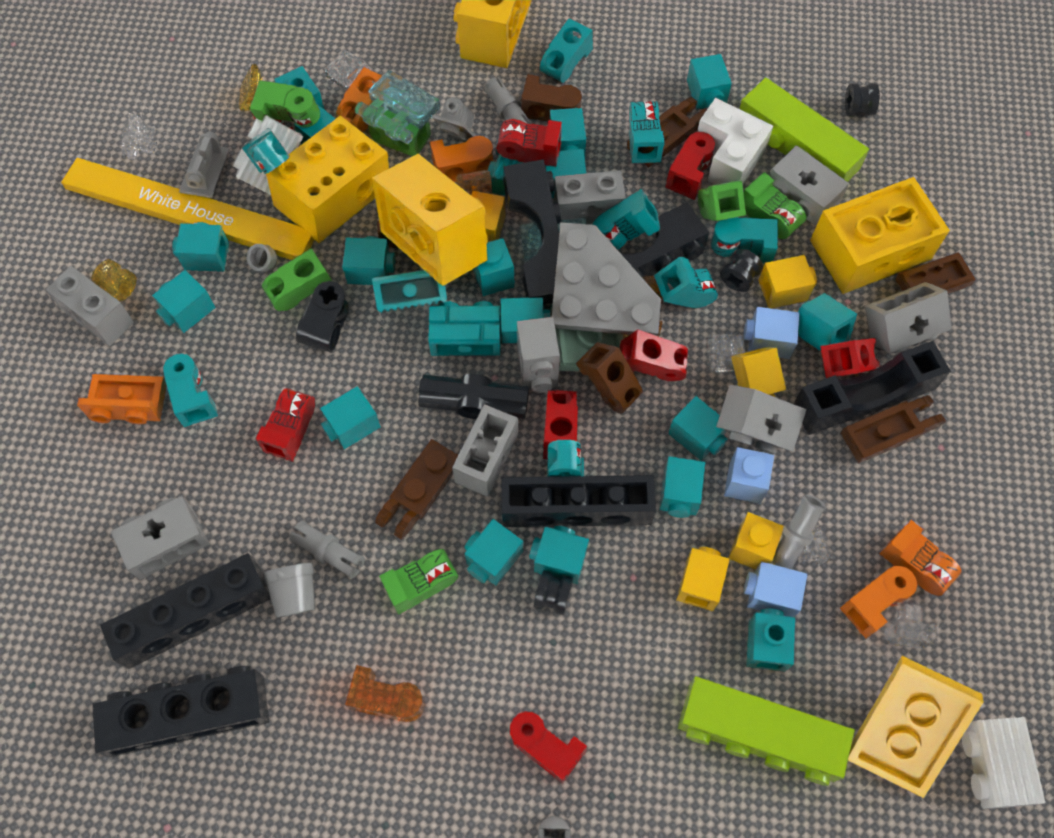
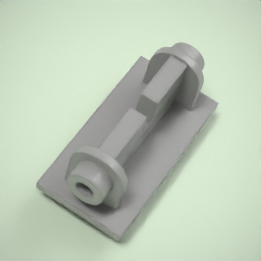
M451 97L445 101L441 117L432 115V119L441 125L440 130L447 132V136L466 141L467 137L477 136L471 131L474 115L459 98Z
M208 131L200 136L199 143L196 146L179 189L180 193L213 197L230 148L220 147L218 136L215 133Z

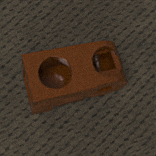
M527 74L521 98V109L528 119L548 122L550 120V110L581 108L582 94L577 87L572 85L557 87L541 84L540 76Z
M597 342L575 363L582 374L589 376L596 389L600 392L603 401L619 414H623L643 393L641 385L619 347Z

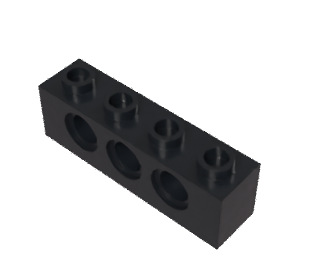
M654 475L501 477L502 524L505 528L652 525L656 514Z
M247 553L100 624L113 661L130 669L271 598L267 585H264L263 574L259 565Z
M251 666L233 667L227 670V675L212 678L210 674L191 676L187 678V684L172 686V683H157L148 686L147 692L132 695L131 691L115 692L107 695V701L92 704L95 753L109 758L269 723L264 676L256 669L251 670ZM224 691H229L230 700L228 705L224 709L216 711L214 708L216 697ZM188 700L189 710L187 714L176 720V706L181 701ZM147 708L149 715L146 723L136 728V715L141 710Z

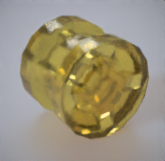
M106 259L96 266L92 273L91 281L119 302H122L134 291L137 277L130 270L121 269L120 264L114 260Z

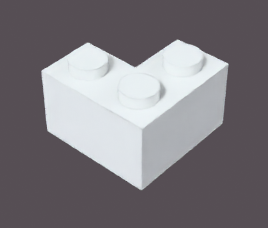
M715 98L700 119L697 131L708 133L715 140L713 152L715 156L712 160L707 181L714 185L742 181L743 185L766 151L773 125Z

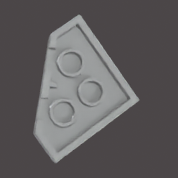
M560 222L552 309L555 328L630 335L639 329L658 336L660 297L596 225Z

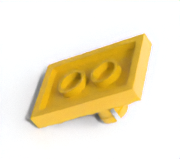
M901 656L853 739L848 761L924 798L984 703L983 695Z

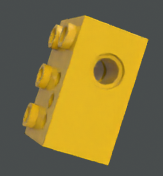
M462 0L461 3L457 2L453 20L458 24L455 42L460 47V58L508 68L532 0Z
M340 115L288 154L290 157L277 168L267 173L266 176L274 207L296 225L301 226L312 235L314 240L320 243L375 199L372 177L389 169L388 152Z
M416 154L372 177L381 232L442 286L488 260L486 245L488 238L485 230L486 210L484 205L478 198H473L421 155Z
M911 177L823 210L810 242L841 293L845 294L930 261L950 230L915 177Z

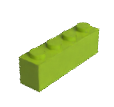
M765 77L741 100L740 110L773 125L768 142L770 147L787 155L797 145L847 182L861 169L869 152L868 147Z
M697 676L690 682L677 728L686 731L685 737L691 741L709 745L710 740L724 744L726 745L725 751L729 754L742 758H749V755L753 754L765 758L764 765L770 768L789 772L791 767L805 772L804 778L806 780L824 786H829L830 781L835 782L844 779L855 730Z

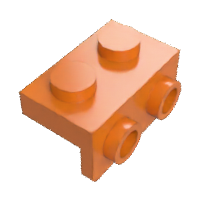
M92 374L88 398H79L77 406L85 413L88 419L98 423H109L111 420H125L132 424L142 425L146 424L147 421H161L167 388L166 381L163 376Z

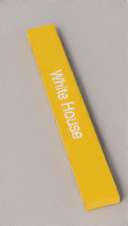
M78 157L61 181L66 190L178 225L180 223L194 224L196 222L221 225L229 241L248 247L255 244H265L273 248L277 256L293 260L308 251L314 242L312 235L301 226L207 197L180 193L178 188Z

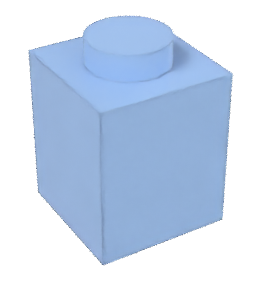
M757 307L752 320L747 319L744 327L743 339L749 340L748 351L763 347L777 348L779 358L790 359L798 341L799 312Z
M737 447L729 463L724 496L761 504L769 490L774 455Z
M761 562L754 573L748 572L745 581L744 594L749 595L747 608L758 611L766 608L778 609L784 612V616L795 617L801 611L808 574Z

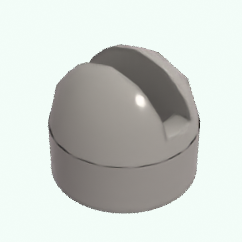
M255 244L247 252V263L255 271L266 272L273 269L277 264L278 257L276 251L268 245Z
M558 816L544 819L538 828V838H552L544 837V829L565 830V838H571V830L568 823Z

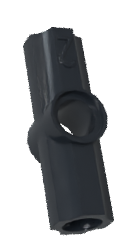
M423 374L419 385L418 404L419 407L456 411L458 415L469 419H477L485 404L514 417L525 419L529 386L495 383L488 377L480 374H465L461 376V379Z

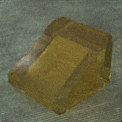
M251 64L240 87L239 109L241 111H251L250 106L259 80L263 81L259 67L256 64Z

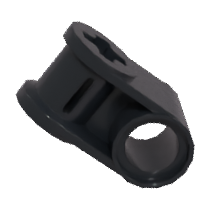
M326 281L315 288L309 305L297 326L296 341L298 343L330 353L333 352L349 313L348 302L345 299V293L340 284L334 281Z

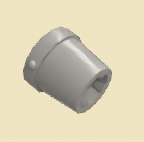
M313 563L290 565L262 573L264 585H267L276 618L315 610L313 575L315 573Z

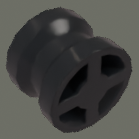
M850 83L845 94V112L847 116H856L858 113L874 116L877 113L880 100L878 84L869 83L867 86H860L857 83Z
M737 249L731 255L730 263L724 265L721 269L720 277L731 289L746 292L753 284V277L759 276L762 272L763 263L751 251Z
M543 570L535 596L534 608H552L556 614L564 616L573 578L565 576L559 579L553 577L551 572Z

